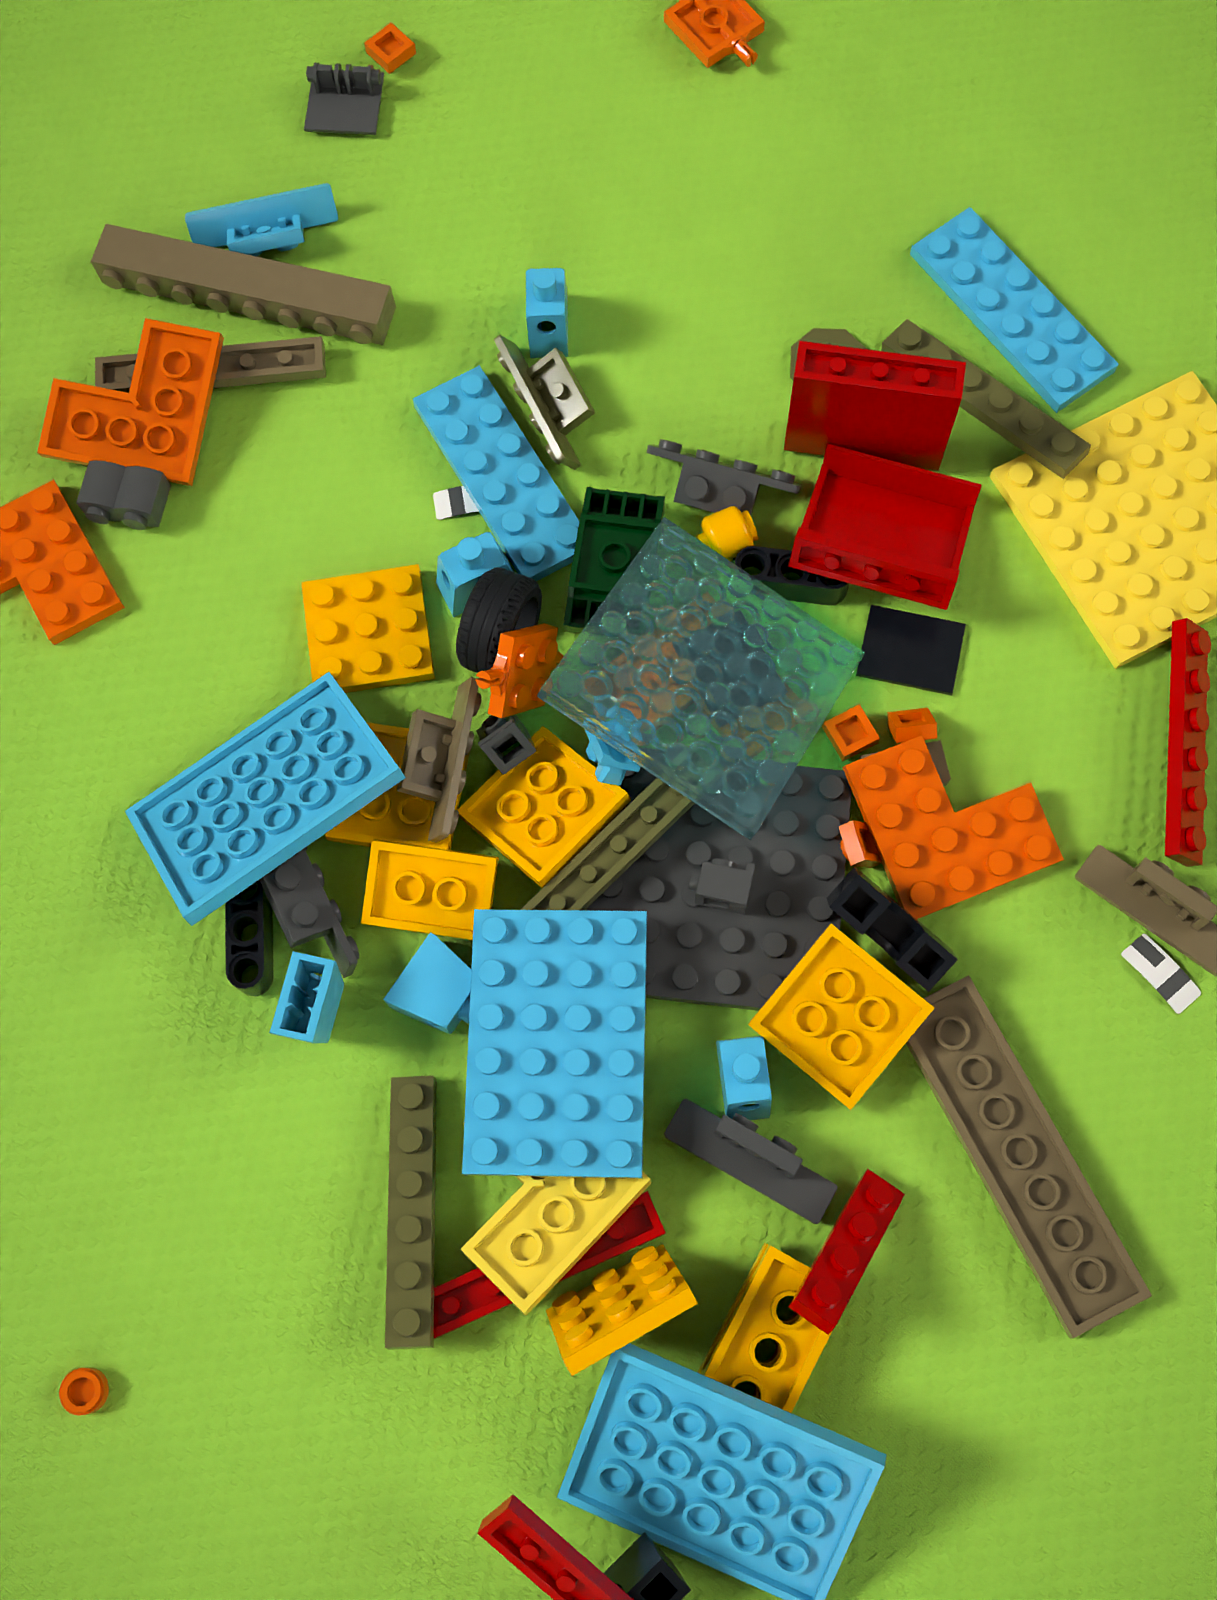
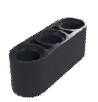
M748 546L737 554L733 577L734 585L743 594L821 605H836L844 600L848 592L850 583L840 581L838 585H830L823 580V578H826L824 576L788 567L792 553L791 550ZM747 567H755L761 573L749 575L743 570ZM794 572L801 578L790 580L784 577L783 574Z
M259 880L253 883L258 886L257 892L253 897L242 900L240 897L241 893L225 903L226 975L229 982L247 996L264 994L272 985L274 977L273 909ZM257 924L258 931L255 937L248 941H242L241 933L243 929L248 925ZM258 965L259 970L256 978L249 983H242L243 971L248 966Z

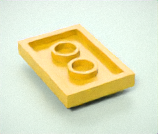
M374 839L371 843L361 924L428 934L431 932L435 935L473 940L474 909L492 910L499 857Z

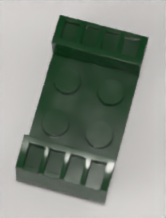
M593 487L586 488L568 585V597L563 623L566 632L641 641L646 637L649 619L648 605L658 542H661L665 496L635 494L626 491L595 489Z

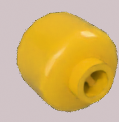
M730 506L703 518L701 523L703 533L696 535L705 558L712 555L719 564H727L734 561L742 549L754 546L753 541L759 539L749 512L747 510L741 512L736 506Z

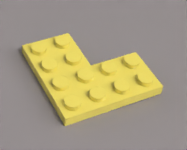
M644 1172L642 1179L515 1176L523 1185L461 1248V1251L527 1316L651 1185V1179Z

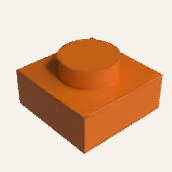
M389 23L364 43L366 53L389 74L416 54L415 43L393 23Z
M860 704L825 721L822 726L842 762L878 744L880 740L879 735Z
M928 707L887 712L888 728L896 743H903L921 735L924 741L937 739V722Z
M852 820L838 826L842 837L840 843L841 850L851 866L872 868L882 864L865 822Z

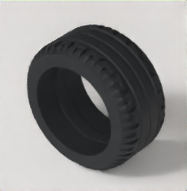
M498 567L485 572L480 577L467 600L458 628L456 655L461 666L476 673L491 669L497 656L500 633L538 624L542 605V592L535 580Z

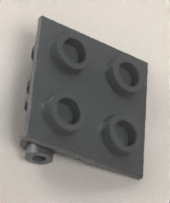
M316 62L313 66H307L306 76L307 81L311 82L304 131L376 135L384 72H380V69H374L373 65H368V67L353 66L352 68L351 64H346L345 70H342L341 64L338 63L335 64L334 70L332 65H320Z

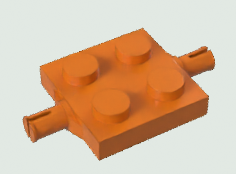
M679 0L678 3L664 11V23L707 68L732 53L736 54L747 67L756 62L758 54L752 50L747 42L764 32L765 21L745 0Z
M544 623L500 633L498 652L493 667L489 670L478 672L476 676L480 678L475 679L476 684L481 689L490 687L491 696L488 714L502 719L545 706V702L551 692L550 673L554 669L562 668L564 663L560 662L565 661L562 653L557 652L558 644L556 638L558 627Z

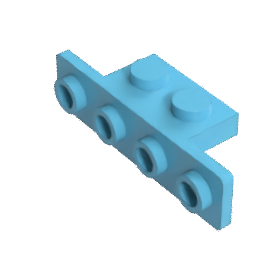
M324 183L187 212L185 214V221L192 243L211 247L228 245L229 251L259 256L262 254V251L277 248L279 251H288L296 248L299 243H304L303 228L338 221V213L331 185Z

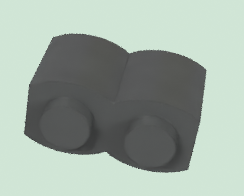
M89 461L76 503L84 512L86 518L92 522L108 524L109 521H122L132 529L145 530L146 527H159L171 484L163 472L140 466L125 467L107 461Z

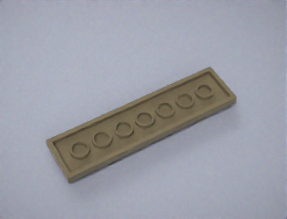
M968 975L923 998L934 1009L906 1042V1045L1068 1337L1073 1339L1151 1297L1149 1289L970 976Z

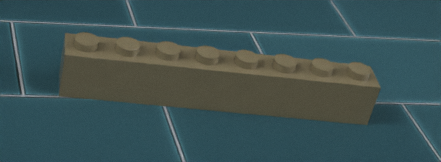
M105 224L91 259V263L101 282L113 289L127 288L139 291L149 297H156L158 295L172 298L185 305L195 303L208 306L217 312L231 311L244 314L253 320L267 319L280 322L289 328L303 327L316 330L325 336H344L361 344H369L371 342L383 345L396 309L390 285Z

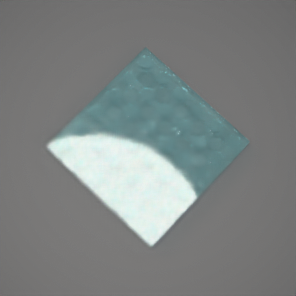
M664 517L544 683L537 697L751 840L773 807L865 652Z

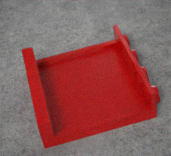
M799 341L784 450L824 456L827 444H832L910 466L939 471L962 400L966 362Z
M827 444L823 464L806 514L795 536L788 567L947 610L960 572L958 569L982 484Z

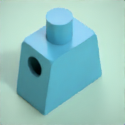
M540 268L526 270V321L530 358H543L554 348L559 349L565 357H568V296L565 269ZM550 321L555 324V329L552 331H542L541 322Z
M485 532L474 538H464L457 546L442 552L438 556L436 584L453 617L463 613L474 586L485 572L496 567L514 572L504 551L491 532Z
M430 932L383 1000L393 1010L447 1034H451L461 1020L469 1024L471 968L436 935Z
M292 952L270 1034L313 1044L328 1043L344 989V981L335 960Z
M763 1036L717 1040L716 1048L725 1115L731 1119L735 1113L749 1120L770 1118L772 1095ZM747 1104H756L752 1106H743Z

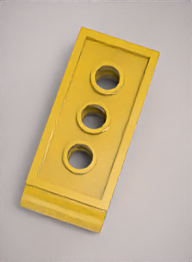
M764 1243L698 1373L732 1388H735L743 1381L753 1382L755 1387L753 1397L792 1413L831 1333L827 1335L796 1312L791 1318L786 1320L779 1319L776 1313L777 1304L782 1298L795 1296L810 1267L775 1247ZM763 1339H774L776 1345L774 1355L766 1361L756 1360V1345Z

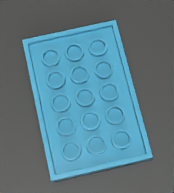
M328 672L125 810V813L183 918L193 926L406 777L334 677Z
M474 909L462 1174L643 1178L647 911Z
M629 1343L610 1355L557 1498L638 1535H642L645 1532L652 1541L783 1600H825L883 1472L887 1454Z

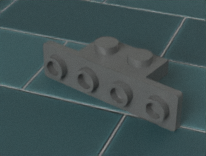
M660 439L659 445H648L646 452L683 463L673 502L713 513L730 506H736L741 512L747 510L750 516H752L760 484L796 494L800 492L802 484L794 482L796 476L794 474L773 469L771 476L756 472L757 464L735 459L734 465L718 462L719 454L697 449L696 455L681 452L682 444L665 439Z
M305 847L259 879L290 947L293 948L323 936L334 960L337 962L342 977L345 978L353 974L358 963V947L351 936L346 937L340 924L342 917L339 907L333 899H328L323 889L324 877L321 869L316 863L311 864L306 853L307 847Z
M688 1099L682 1100L664 1133L666 1139L809 1222L818 1224L821 1221L837 1191V1185L801 1165L803 1159L795 1155L798 1149L794 1145L778 1136H774L772 1141L759 1135L756 1133L758 1125L742 1115L735 1113L732 1119L726 1115L719 1118Z

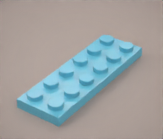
M971 207L912 245L911 257L1056 413L1115 373L1119 365L1116 360Z
M480 365L413 398L414 408L516 572L538 581L573 562L579 520Z

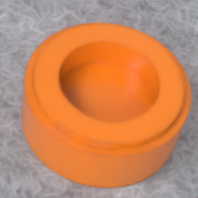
M91 1367L75 1369L67 1374L59 1389L60 1402L64 1409L73 1415L92 1414L98 1411L107 1400L109 1393L108 1381L105 1375L98 1369Z

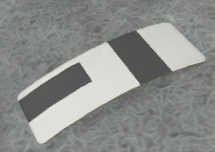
M464 486L438 491L433 494L437 520L479 512Z
M1142 934L1121 953L1122 957L1160 993L1177 1014H1180L1201 995V991L1188 975L1146 934Z

